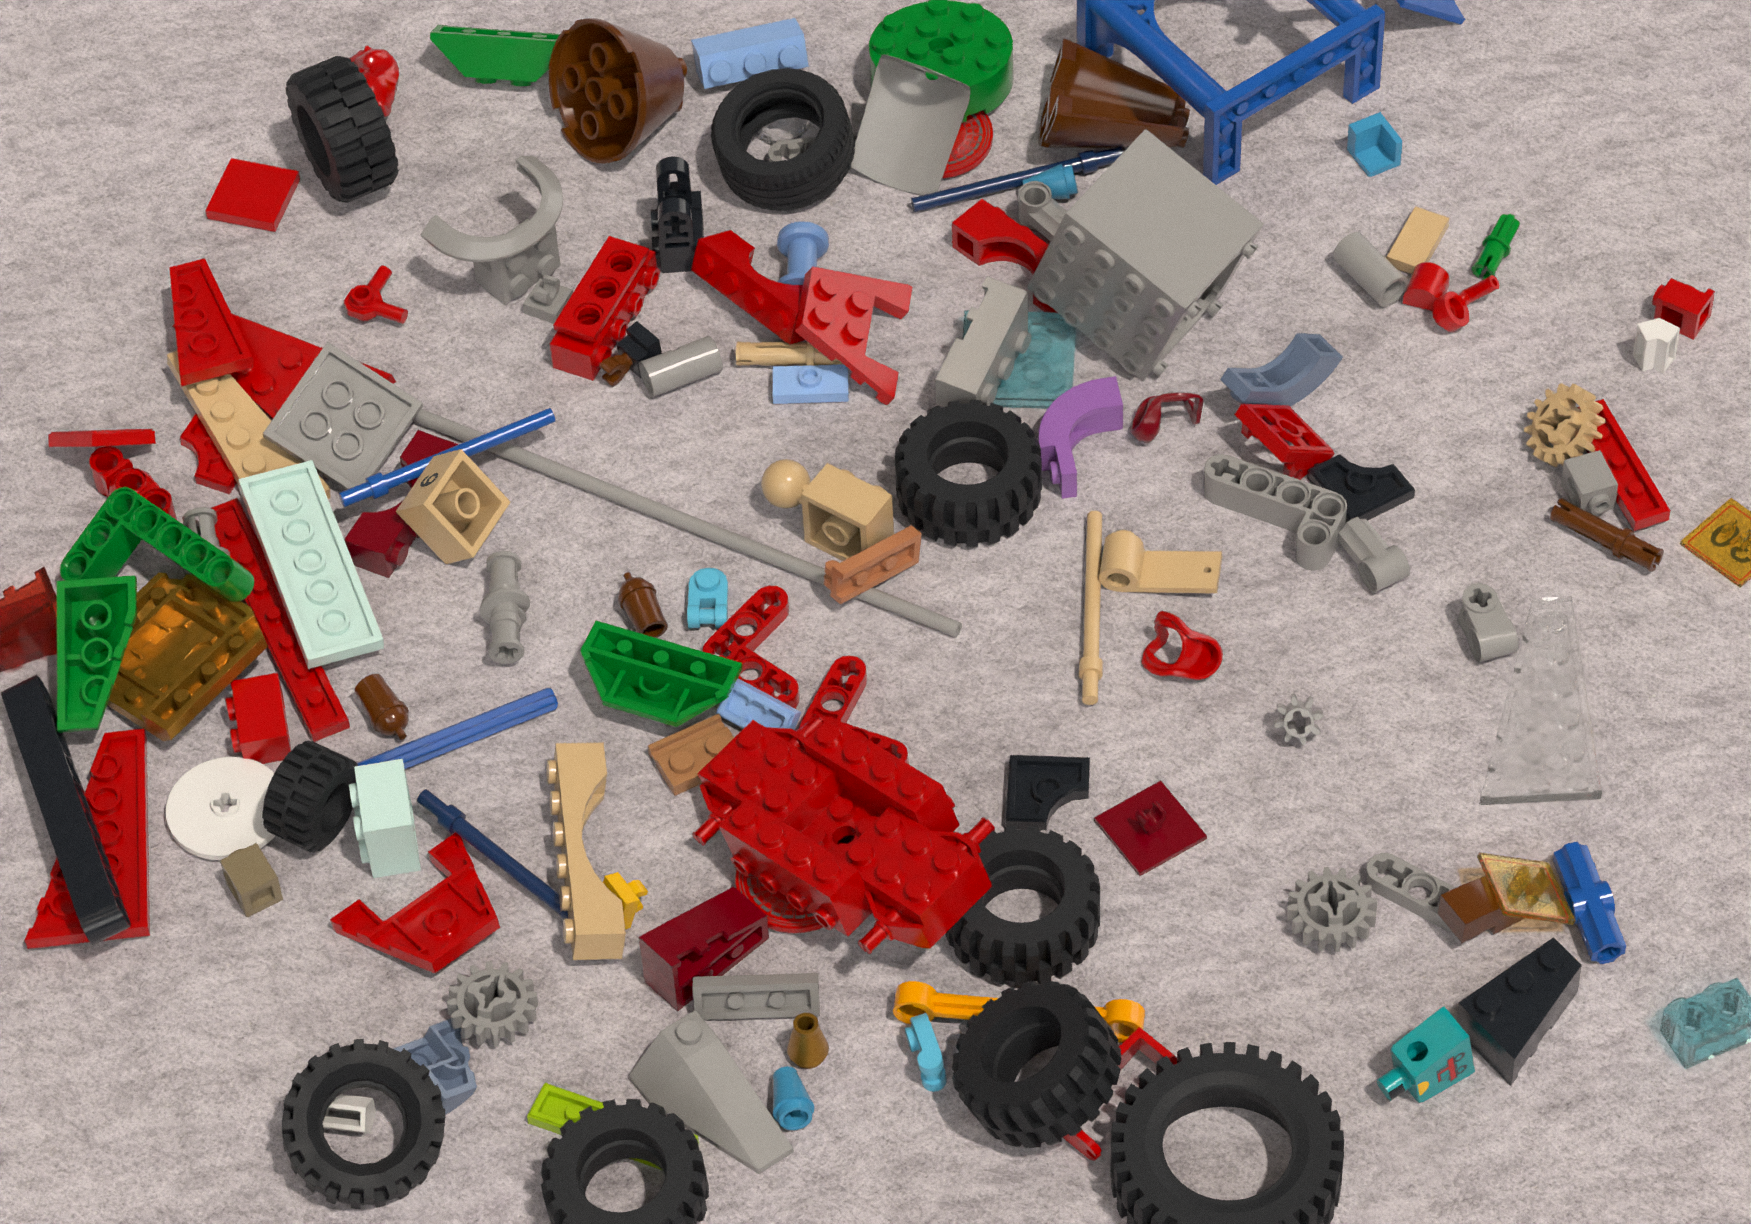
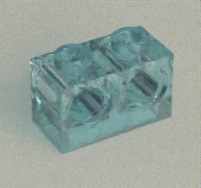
M1738 978L1725 983H1713L1703 992L1687 999L1685 997L1677 998L1664 1008L1660 1032L1685 1070L1751 1042V997ZM1722 1011H1729V1012H1732L1733 1014H1726V1013H1723ZM1685 1026L1694 1027L1696 1030L1687 1029Z

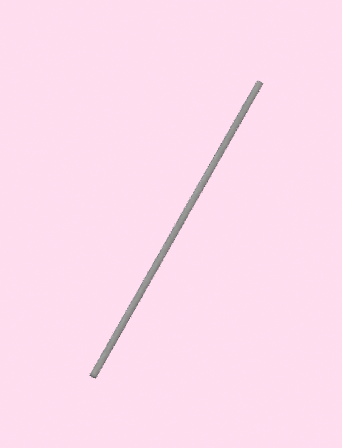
M421 409L413 420L415 423L463 442L484 435L482 432ZM507 442L486 450L824 585L825 568ZM873 587L855 596V598L953 637H957L962 628L961 622Z

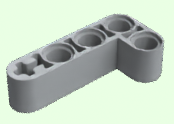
M1214 455L1206 461L1204 467V495L1209 502L1297 533L1295 557L1297 563L1302 568L1315 571L1321 570L1328 565L1339 545L1338 532L1346 524L1347 503L1342 495L1229 455Z

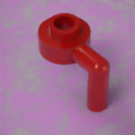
M1491 275L1462 290L1459 294L1450 291L1436 298L1433 303L1432 314L1437 325L1449 332H1454L1467 325L1469 322L1467 306L1475 300L1499 289L1498 279Z

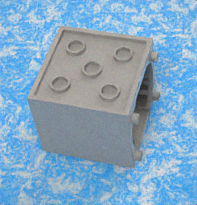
M1145 129L1065 213L1027 288L1033 292L1039 301L1048 304L1062 315L1063 319L1070 326L1078 328L1089 337L1097 348L1106 351L1120 362L1127 372L1136 375L1142 381L1152 372L1159 377L1168 367V364L1162 360L1206 312L1214 317L1222 308L1223 304H1220L1217 300L1221 297L1243 258L1246 256L1249 259L1258 248V245H1255L1253 242L1264 223Z

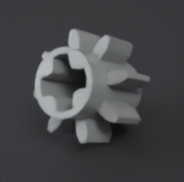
M1293 693L1291 694V703L1287 706L1280 703L1277 704V710L1283 714V718L1275 720L1274 727H1285V742H1288L1293 736L1300 738V742L1306 745V736L1310 732L1320 735L1321 730L1318 725L1314 724V720L1324 717L1323 710H1312V696L1308 697L1304 702L1298 701L1297 696ZM1300 711L1302 717H1307L1304 719V726L1297 727L1295 721H1291L1293 719V712Z

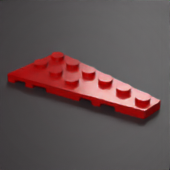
M232 314L252 355L253 367L230 373V375L258 407L273 420L323 348ZM362 363L393 384L396 382L392 374Z
M144 728L106 732L90 769L91 777L85 790V796L125 905L131 927L103 941L150 936L147 736ZM56 857L50 873V884L45 897H41L37 906L38 915L33 928H29L25 938L27 949L90 942L80 925Z

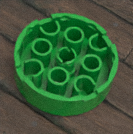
M929 0L928 2L913 4L885 16L870 37L869 64L871 87L881 55H889L923 66L970 87L969 104L962 122H967L968 115L982 110L985 114L993 111L1007 98L1012 89L1014 76L1013 39L1011 32L999 17L984 9L980 4L947 0ZM926 72L928 79H938L937 76Z

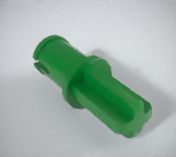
M1502 214L1491 234L1483 239V249L1476 263L1472 266V272L1476 277L1479 278L1484 267H1487V271L1482 280L1491 275L1495 276L1502 259L1510 254V244L1520 227V222L1515 219V215Z

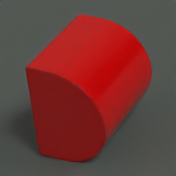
M1423 262L1416 265L1403 295L1402 304L1433 311L1434 300L1445 294L1448 290L1450 278L1447 271L1431 262Z

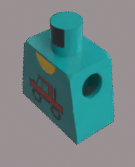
M1443 1006L1391 1047L1393 1069L1376 1081L1383 1094L1390 1101L1408 1090L1417 1102H1425L1475 1072L1470 1037L1446 1007Z

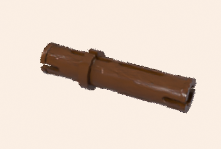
M1564 498L1557 501V504L1561 507L1557 505L1553 507L1550 515L1551 521L1557 522L1612 551L1614 557L1618 559L1625 557L1650 572L1656 569V565L1653 563L1660 564L1664 554L1663 549L1639 539L1631 529L1625 528L1622 530L1567 502Z

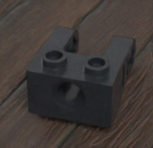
M671 156L661 159L656 165L657 209H651L650 211L652 231H658L659 236L652 237V251H655L656 259L660 258L662 273L690 272L698 239L704 237L701 191L691 190L688 162L683 158ZM670 174H676L677 181L670 182Z

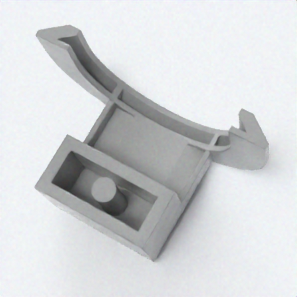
M520 156L516 159V163L519 164L517 170L527 177L541 194L539 208L531 219H526L506 234L493 237H477L455 230L439 216L435 215L421 233V237L441 253L458 260L473 262L476 282L504 305L516 297L522 296L540 278L543 279L545 274L550 276L561 266L555 224L563 207L562 188L556 175L534 156Z

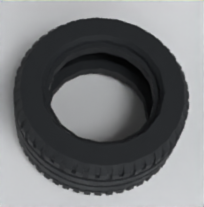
M790 68L771 69L749 77L739 83L725 96L712 120L711 142L726 184L741 200L761 209L773 211L795 210L812 205L838 187L847 175L848 170H850L854 159L855 138L842 97L828 81L804 70ZM779 119H805L820 128L814 143L805 152L788 160L769 162L756 159L747 152L752 137L762 127Z

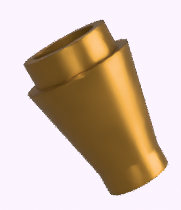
M801 1013L793 1021V1030L787 1046V1053L797 1066L805 1069L815 1068L827 1057L829 1045L819 1027L817 1017L811 1013Z

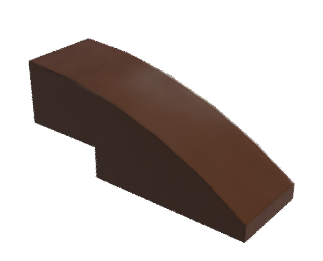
M1518 867L1490 874L1507 912L1532 915L1547 907L1536 904L1531 900L1532 898L1539 902H1544V898H1549V905L1557 901L1546 876L1541 870ZM1488 875L1442 894L1438 909L1440 918L1461 943L1488 929L1495 935L1528 917L1504 911ZM1503 876H1508L1515 880L1513 882L1506 880V886L1514 898H1519V889L1524 895L1522 902L1512 900L1504 892L1501 886V878ZM1527 879L1535 880L1538 883H1540L1544 887V889H1540L1534 883H1530L1529 885L1525 884L1524 882ZM1550 882L1557 899L1560 900L1561 894Z

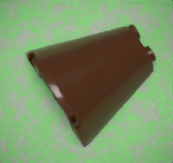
M1063 39L1050 78L1049 94L1045 99L1038 134L1039 146L1045 148L1129 147L1146 129L1168 147H1185L1189 135V127H1186L1190 109L1185 107L1186 101L1170 86L1077 43Z

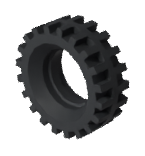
M354 1039L353 1044L342 1047L337 1043L329 1046V1051L320 1057L314 1055L309 1059L307 1067L301 1073L297 1072L292 1080L291 1089L288 1095L285 1096L283 1104L282 1136L284 1151L287 1152L295 1175L298 1173L306 1182V1187L311 1192L316 1190L326 1197V1201L332 1204H336L337 1201L351 1204L352 1209H360L361 1205L375 1204L376 1208L386 1206L387 1201L397 1197L401 1200L409 1195V1191L418 1183L421 1185L427 1178L433 1164L437 1162L444 1138L446 1119L445 1108H443L441 1101V1091L438 1084L435 1085L430 1078L429 1069L424 1064L420 1066L411 1058L412 1053L404 1048L399 1052L388 1047L389 1042L379 1040L378 1044H366L364 1039ZM368 1087L382 1091L396 1103L402 1114L403 1132L399 1144L390 1155L375 1163L357 1164L344 1160L332 1151L324 1137L323 1121L327 1108L337 1096L350 1089Z

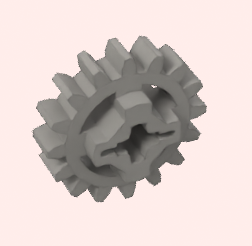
M1324 867L1323 876L1319 877L1312 870L1309 871L1307 883L1298 879L1295 882V891L1289 892L1287 920L1292 921L1293 934L1303 932V943L1305 945L1313 940L1318 941L1319 951H1323L1326 944H1332L1335 952H1340L1341 943L1345 942L1352 949L1355 948L1357 936L1366 940L1369 937V927H1375L1377 898L1371 897V885L1360 887L1361 876L1359 874L1351 879L1346 878L1345 868H1341L1337 875H1332L1329 867Z
M487 961L485 970L480 971L475 965L470 966L471 976L457 975V986L449 987L447 1008L448 1015L451 1016L453 1029L461 1028L463 1039L475 1035L477 1045L481 1046L485 1039H492L494 1047H498L500 1038L506 1037L508 1041L513 1043L515 1042V1031L524 1034L529 1031L528 1021L536 1020L538 999L537 992H534L533 980H524L521 968L510 973L508 963L504 962L500 969H494L492 962Z

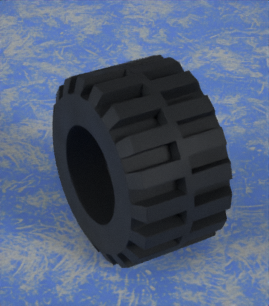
M304 741L302 744L299 743L276 769L265 795L262 818L264 819L263 825L267 832L309 852L315 853L316 851L323 850L340 833L352 813L353 807L349 784L356 783L354 768L358 766L356 761L314 741Z

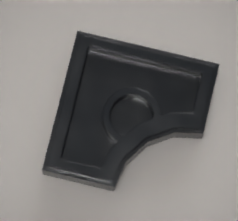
M1339 454L1308 469L1307 478L1313 485L1331 490L1344 497L1347 503L1346 522L1356 517L1368 521L1413 499L1415 496L1414 487L1394 464L1381 468L1362 467L1349 462Z
M1010 755L1006 827L1017 825V829L1028 830L1029 825L1041 827V830H1047L1050 817L1059 807L1073 800L1089 799L1090 757Z

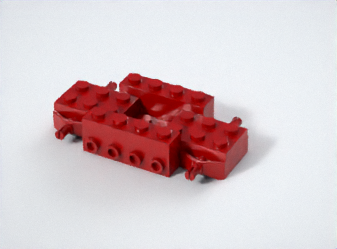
M814 714L801 729L796 731L789 728L764 727L755 720H752L697 773L702 782L700 789L710 814L708 819L692 833L694 839L699 844L701 843L702 846H705L720 830L733 855L730 860L740 873L745 876L749 874L754 875L764 888L772 894L780 892L786 896L788 902L800 912L809 911L827 930L835 928L848 937L873 913L876 920L874 927L858 941L860 948L867 952V954H871L885 938L890 941L895 939L920 948L931 949L992 887L979 856L981 852L979 844L995 830L993 824L988 819L986 820L985 817H982L968 833L962 835L959 832H954L960 824L953 810L955 804L946 794L942 784L831 716L824 721L820 716ZM845 836H855L848 844H837Z

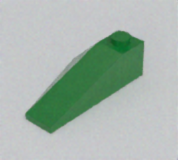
M135 575L57 581V730L59 733L99 730L137 617V578Z

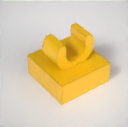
M619 872L604 876L603 883L613 894L622 900L625 930L631 928L635 913L642 910L644 906L640 902L639 897L647 895L648 890L640 880L626 883Z

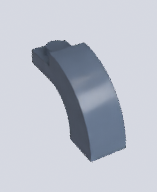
M1297 333L1288 347L1271 362L1258 368H1227L1220 380L1231 390L1230 395L1242 404L1289 405L1291 407L1319 387L1338 366L1343 356L1320 334Z

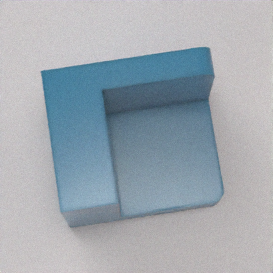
M1379 112L1348 125L1347 150L1366 175L1373 177L1401 165L1402 139L1382 113Z

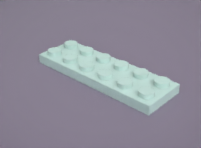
M313 460L238 479L240 493L308 669L384 649V639Z

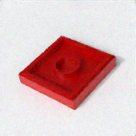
M231 158L205 210L207 219L276 232L300 182L299 171Z

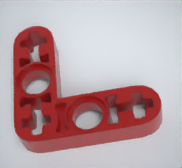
M769 585L762 587L751 596L706 641L703 646V652L713 655L717 653L720 657L742 663L743 668L738 676L739 679L796 709L800 700L797 680L753 652L789 615V599L786 591L778 586ZM745 624H750L757 628L755 633L748 636L738 634L736 629ZM728 650V656L725 657L723 654ZM750 668L757 669L762 673L755 680H746L740 675L743 671ZM774 691L780 693V695L776 697ZM785 691H788L789 695L786 696L785 694H782V693H784Z
M848 655L836 659L800 723L799 729L814 714L820 716L824 721L831 716L909 764L908 751L902 742L847 724L866 687L867 671L865 663L856 656ZM850 672H854L856 675H850L845 683L846 689L843 688L842 676H848ZM831 699L839 700L844 704L837 711H828L822 705Z

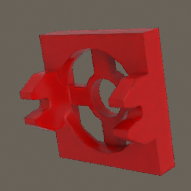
M1241 404L1234 414L1242 422L1241 433L1247 439L1253 435L1284 463L1282 472L1284 475L1301 480L1308 474V469L1314 467L1316 463L1320 464L1331 459L1335 454L1334 450L1289 405ZM1283 439L1291 442L1294 446H1289Z

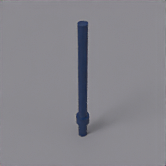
M1117 147L1096 153L1093 150L1078 153L1076 158L911 198L912 209L914 212L1020 187L1023 186L1024 179H1028L1061 163L1063 167L1072 165L1074 173L1080 171L1082 174L1096 172L1098 167L1113 164L1123 153L1122 147Z
M428 789L423 790L419 794L417 802L438 818L437 823L451 834L456 832L563 919H568V911H561L560 894L465 820L466 815L453 804L446 805Z

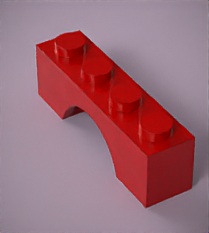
M983 198L952 222V247L978 266L990 262L1007 261L1025 267L1034 275L1049 244L1034 235L1027 226H1021L1007 216L1001 208L994 207ZM1033 294V304L1059 323L1064 320L1062 315L1048 304L1039 301Z
M732 230L698 239L691 268L692 272L789 345L805 340L795 332L803 285L776 282L758 273L751 266L755 247Z

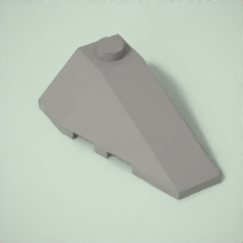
M696 1010L661 1030L629 1074V1079L648 1103L653 1102L663 1106L665 1114L675 1113L684 1121V1126L687 1130H691L695 1135L697 1132L718 1144L719 1150L758 1174L794 1152L792 1145L723 1043Z

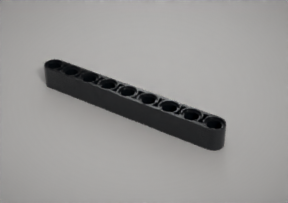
M36 674L2 691L1 696L78 920L90 943L95 945L131 927V923L64 733H59L57 730V714L53 702L41 678Z

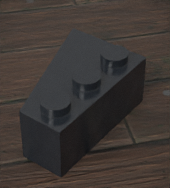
M1554 937L1458 1003L1456 1021L1469 1035L1471 1046L1510 1086L1517 1079L1518 1072L1527 1059L1534 1055L1544 1035L1549 1029L1553 1028L1578 992L1582 964Z

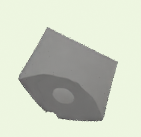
M881 55L855 141V154L853 155L854 159L851 163V168L875 181L905 192L919 195L938 192L969 104L970 87L923 66L889 55ZM926 72L937 76L938 79H928Z

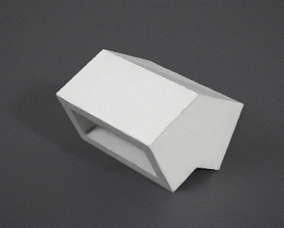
M1661 318L1637 324L1633 356L1642 371L1655 369L1664 374L1676 358L1679 327Z
M345 1094L337 1096L327 1108L323 1128L370 1134L376 1115L373 1098ZM330 1110L360 1114V1120L330 1117L328 1113Z

